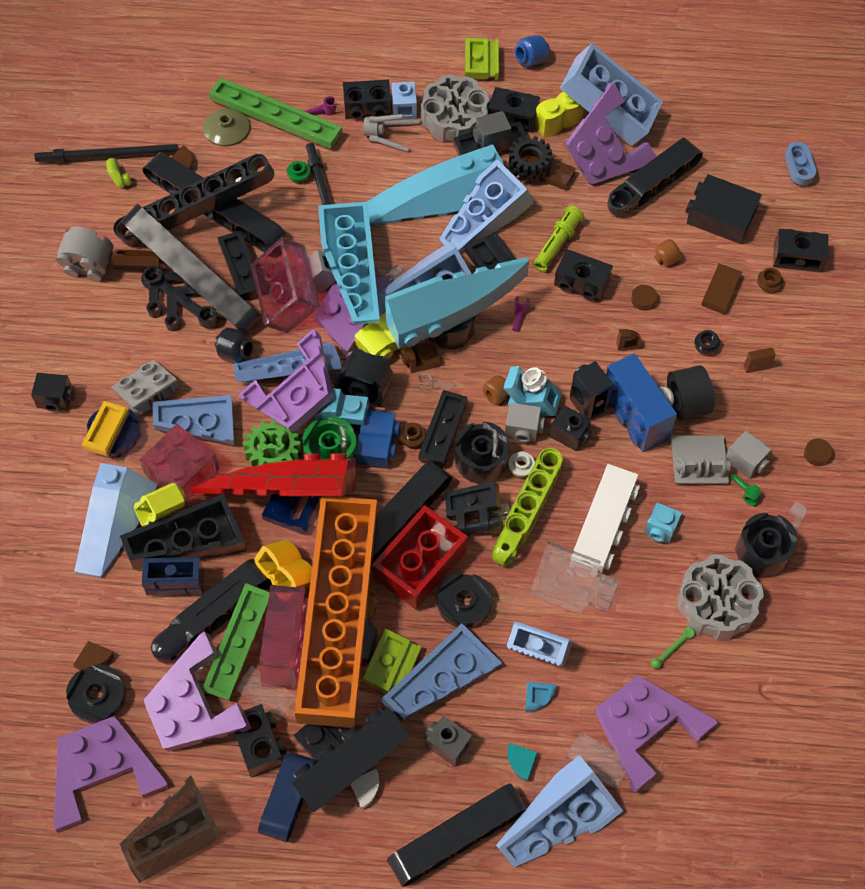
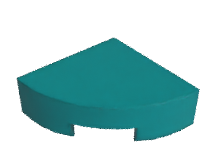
M509 743L507 749L509 764L516 776L527 782L537 752Z

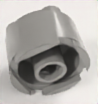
M77 226L70 227V230H66L56 255V261L64 267L63 272L71 277H78L79 274L87 275L93 281H101L109 263V256L114 248L113 243L105 236L103 240L96 237L97 232Z

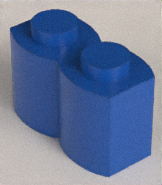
M367 410L365 424L361 425L357 442V464L388 468L390 460L395 459L396 444H393L394 437H399L401 425L400 422L396 421V413Z

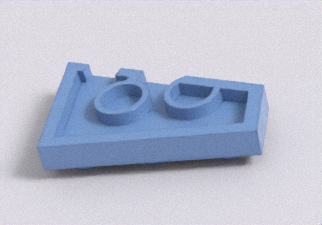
M232 395L153 402L154 428L159 431L235 445Z

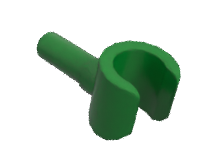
M733 473L730 478L746 492L743 495V500L748 505L755 506L760 500V488L756 485L750 486L736 473Z

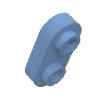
M802 142L789 144L785 152V160L792 181L798 185L812 183L816 174V167L809 147Z

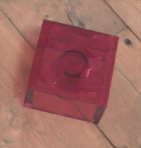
M178 424L169 430L139 459L143 472L148 478L157 483L161 488L171 483L180 486L185 493L186 501L194 494L192 493V487L206 482L219 469L216 453Z

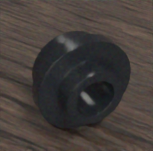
M704 330L695 337L694 346L700 353L711 355L718 351L720 340L714 331Z

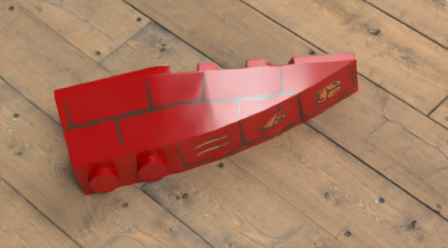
M319 453L304 454L303 459L276 461L240 469L208 480L191 489L192 493L226 494L228 491H232V494L244 495L257 491V495L280 493V496H344L356 491L355 458H347L346 453L330 454V458H320Z

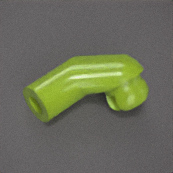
M109 158L106 161L108 175L118 187L130 186L132 184L130 175L128 173L121 175L118 161L115 158Z

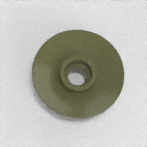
M230 108L214 111L203 123V132L206 139L214 145L223 147L233 146L242 142L250 130L249 120L246 115Z

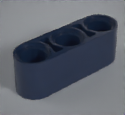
M289 751L286 753L258 827L259 834L286 843L289 841L304 802L291 784L296 779L293 773L306 763L312 767L316 760Z

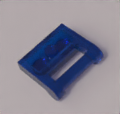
M280 493L272 494L262 513V520L299 534H306L309 528L308 522L321 496H309L299 518L292 519L303 496H280Z

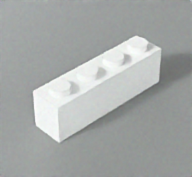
M607 464L572 553L570 567L600 578L604 569H610L614 554L610 553L613 545L617 547L623 534L619 527L621 522L627 523L632 509L627 507L630 500H636L640 488L639 485H636L638 474Z

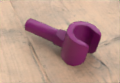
M328 96L324 98L323 105L305 110L304 112L309 114L324 112L326 115H333L337 104H334L335 98Z
M519 296L515 298L514 311L516 317L512 328L515 332L519 330L523 315L529 311V298H527V303L525 304L519 303Z

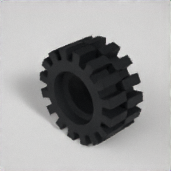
M526 136L525 140L520 137L518 138V143L516 141L512 143V147L509 149L510 172L513 171L515 177L519 174V180L523 181L525 177L527 182H531V178L539 181V176L543 179L546 177V173L550 172L552 149H550L549 143L545 144L544 139L538 141L537 136H534L533 139H530V136ZM533 155L539 158V160L536 162H526L521 158Z

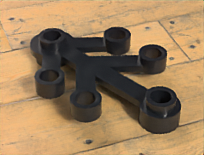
M147 267L143 271L141 281L143 286L149 289V303L146 309L151 318H158L163 313L161 303L159 302V289L167 295V317L165 318L167 330L174 332L181 327L177 314V303L198 318L199 324L204 328H213L218 323V314L214 307H201L187 297L200 294L176 272L165 273L159 267ZM183 281L187 286L173 287L169 283ZM171 321H176L173 325L169 324Z

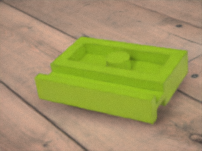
M466 38L465 77L468 76L473 79L495 77V80H498V39L488 41V38Z
M385 628L380 635L360 681L384 693H388L412 670L422 646L415 645L410 640Z

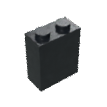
M707 174L704 182H699L695 189V200L690 199L685 213L689 215L686 224L741 244L758 209L762 194Z

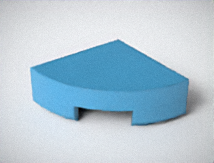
M527 682L525 712H535L548 705L553 698L556 684Z

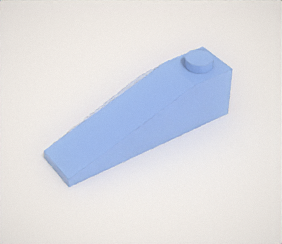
M450 242L377 293L379 315L381 316L386 312L385 296L432 278L441 276L443 280L453 278L454 273L464 272L465 275L471 274L457 247Z
M579 755L556 773L496 846L512 866L516 867L546 854L550 847L562 842L567 845L574 841V837L589 831L592 834L602 829L623 810Z

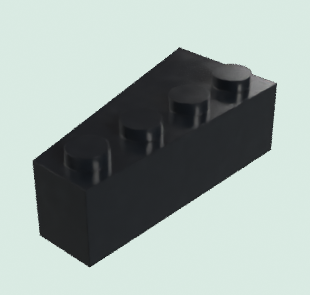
M224 494L120 535L133 570L143 568L144 558L200 557V559L246 552L245 541Z
M378 707L365 717L368 722L358 729L355 725L341 737L344 741L334 748L331 744L317 755L320 760L312 767L306 763L293 773L296 779L291 784L312 812L321 808L411 737L389 707L383 711Z

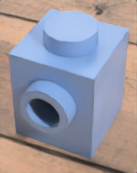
M415 82L391 83L393 115L403 114L404 119H417Z

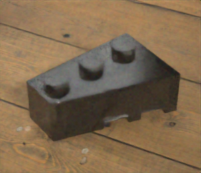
M191 775L184 781L185 785L172 797L169 796L163 801L164 805L151 818L148 816L119 844L131 872L139 883L222 839Z

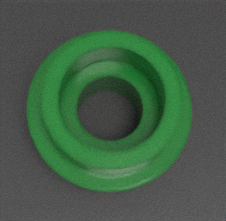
M294 161L287 167L288 178L296 184L306 182L311 173L309 165L303 161Z

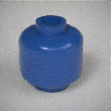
M541 35L524 37L517 43L515 57L524 67L538 66L545 63L548 59L550 47Z

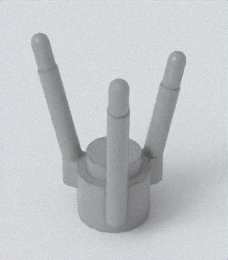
M403 114L365 117L363 133L364 136H370V142H379L409 152L410 148L383 139L379 135H384L385 126L417 125L421 121L398 120L404 119Z

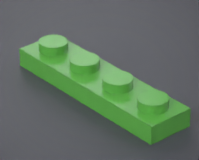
M245 583L217 651L219 656L214 659L202 688L203 692L230 701L272 593Z

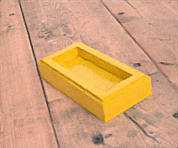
M103 401L82 443L83 449L108 457L130 413L129 409Z

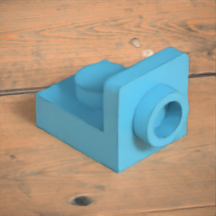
M656 502L644 534L649 535L654 541L669 544L682 512Z

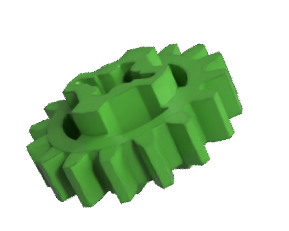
M273 419L270 425H266L264 421H261L259 429L252 426V434L246 433L245 435L246 442H243L246 461L250 460L251 467L276 461L299 459V451H301L299 433H294L281 424L276 425Z

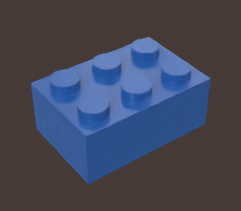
M634 353L608 365L606 375L614 384L609 404L614 409L618 422L621 425L624 424L629 431L632 443L638 445L641 451L645 452L668 441L677 413L637 355Z

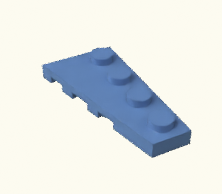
M333 342L322 344L327 369H341L340 358ZM298 349L234 363L233 369L237 382L249 383L257 379L291 375L307 359L301 350Z
M461 623L396 684L381 701L402 722L499 668L502 662Z

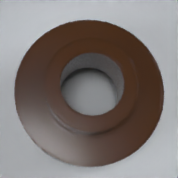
M775 268L764 269L757 278L759 287L768 292L777 291L783 282L781 273Z
M407 423L401 427L399 439L406 447L416 448L423 443L425 430L418 423ZM410 432L417 433L415 436L408 435Z

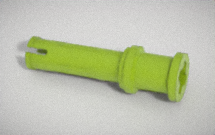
M567 206L562 219L555 223L552 236L533 262L534 267L538 271H547L564 242L573 237L575 234L574 229L583 222L584 214L577 207Z

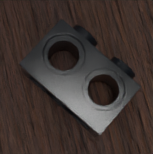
M389 79L343 82L345 119L392 115Z
M262 704L244 710L249 723L255 721L262 723L260 729L257 731L234 732L251 778L280 767L283 762L281 756L286 754L281 737L275 739L271 730L276 728L272 712L265 713ZM262 748L272 750L266 758H259L256 755Z

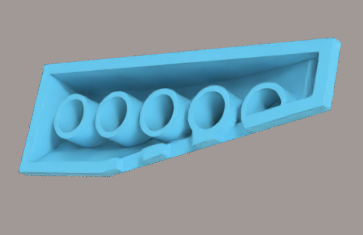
M492 144L425 169L367 201L370 226L398 223L406 218L420 220L424 219V216L435 214L438 217L447 216V213L460 211L464 205L463 200L473 191L479 175L497 159L502 164L503 161Z
M368 202L319 205L322 249L353 323L380 322Z
M525 257L498 263L495 269L491 270L485 266L477 268L474 274L465 275L464 272L454 273L453 278L443 280L440 276L385 296L386 325L398 348L414 346L426 338L437 337L444 331L471 319L493 305L528 276L529 260Z

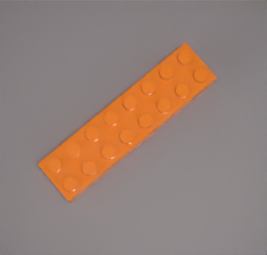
M321 496L295 706L297 723L349 728L356 725L377 522V500Z

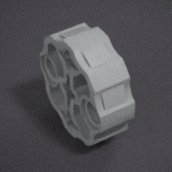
M453 74L441 76L438 81L429 83L423 91V102L421 103V122L423 127L432 133L433 138L441 142H453L454 137L473 133V129L476 128V118L488 114L490 102L488 93L481 89L476 80L468 76L456 77Z
M710 555L707 560L694 562L685 572L682 586L677 596L678 611L686 618L687 626L692 628L696 634L711 636L716 641H727L739 633H746L751 628L759 614L760 603L764 597L762 584L756 581L753 576L752 568L743 561H734L724 555ZM742 593L750 594L753 600L744 598ZM686 596H694L698 602H691ZM711 609H712L713 615L711 616L710 619H707V617H709V616L711 615Z

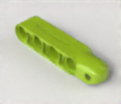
M546 448L539 454L494 545L492 558L496 564L503 567L511 564L521 545L527 541L560 475L563 458L558 450ZM550 462L553 463L555 466L549 467L546 466L545 463ZM542 484L544 487L536 488L533 485ZM529 505L533 507V509L525 510L522 508V506ZM513 527H518L522 529V531L516 533L511 531L510 529Z

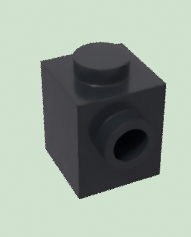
M37 373L31 396L37 408H43L52 412L58 410L68 411L69 403L75 397V387L72 386L68 375Z
M564 405L551 424L549 437L577 452L580 445H586L593 431L590 430L592 419Z

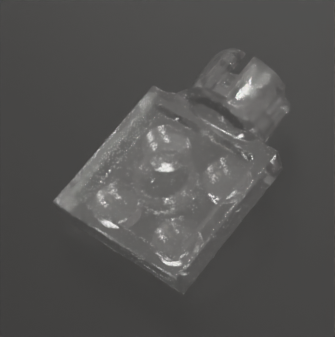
M548 541L529 594L582 614L586 606H593L608 611L618 589V581L599 571L600 560Z

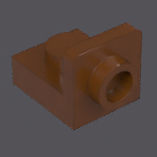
M434 340L410 347L406 346L401 350L403 364H408L411 373L441 366Z

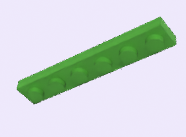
M221 77L209 92V98L212 101L329 149H332L342 134V127Z

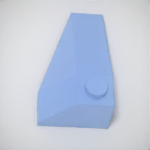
M498 159L479 175L473 191L463 200L464 205L459 213L453 216L439 238L444 245L449 242L457 247L459 253L465 251V245L484 236H489L515 220L534 203L528 190Z
M105 463L100 464L91 493L74 571L75 574L103 578L121 553L120 549L123 543L120 535L135 530L140 523L133 509L134 504L139 502L142 496L157 490V483L127 467Z

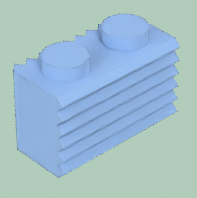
M515 621L507 647L509 650H514L515 652L562 667L566 664L573 640Z

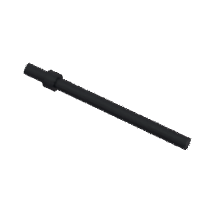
M308 143L306 145L309 157L307 162L310 171L313 172L322 205H331L332 202L322 172V160L317 154L315 144Z
M178 144L69 151L53 149V152L34 153L35 162L54 161L55 163H65V160L157 155L159 152L175 154L179 150Z

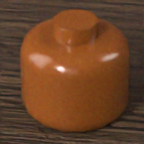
M672 239L665 240L655 248L656 255L654 257L657 263H662L665 267L673 265L682 258L678 246Z
M494 376L483 385V393L486 399L494 405H498L510 397L504 390L506 379L502 376Z

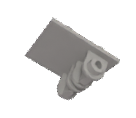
M152 360L143 364L140 369L129 376L121 378L111 388L131 406L129 409L136 416L138 414L143 415V413L151 409L148 401L153 406V402H155L153 396L158 401H163L162 398L165 400L175 394V390L179 387L176 383L177 379L159 363Z
M671 436L675 484L729 483L728 471H730V461H726L724 436Z

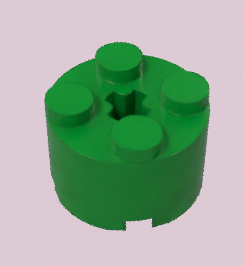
M327 417L325 420L312 422L306 428L303 435L304 454L319 453L320 458H330V454L346 453L347 458H355L356 462V435L352 426L347 421L338 417Z

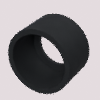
M702 365L668 373L667 388L673 393L674 401L672 407L677 413L676 417L679 420L707 415L713 412L715 405L713 386L708 372Z

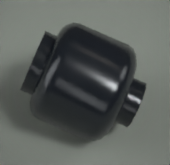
M226 328L215 339L216 352L222 360L240 363L246 361L253 354L254 342L246 331Z

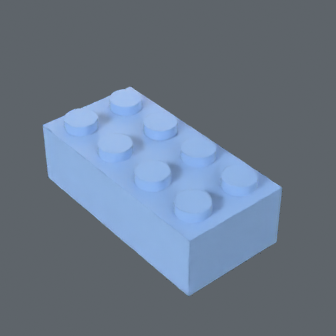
M591 43L576 56L560 89L590 112L595 101L599 100L606 91V86L610 82L615 83L625 102L605 117L614 133L632 146L649 133L663 101Z

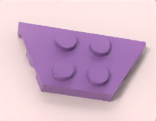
M375 277L377 293L391 284L393 279L391 277ZM336 281L314 314L315 321L321 328L327 331V335L332 341L337 342L346 356L355 346V335L357 332L368 325V323H353Z

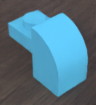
M520 366L510 367L504 385V390L510 395L508 405L509 403L541 407L540 417L555 416L562 393L551 380L548 379L544 388L540 391H526L522 382V376L525 372Z
M332 389L334 398L321 408L313 418L314 422L316 420H325L327 417H338L349 424L364 425L369 406L368 397L342 395L341 389Z

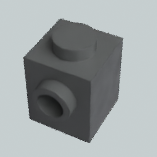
M504 112L486 114L476 118V128L473 129L474 139L476 143H480L482 148L492 144L495 148L509 145L511 127Z
M442 716L438 723L433 721L425 733L427 737L426 748L454 767H456L472 743V735L444 716Z

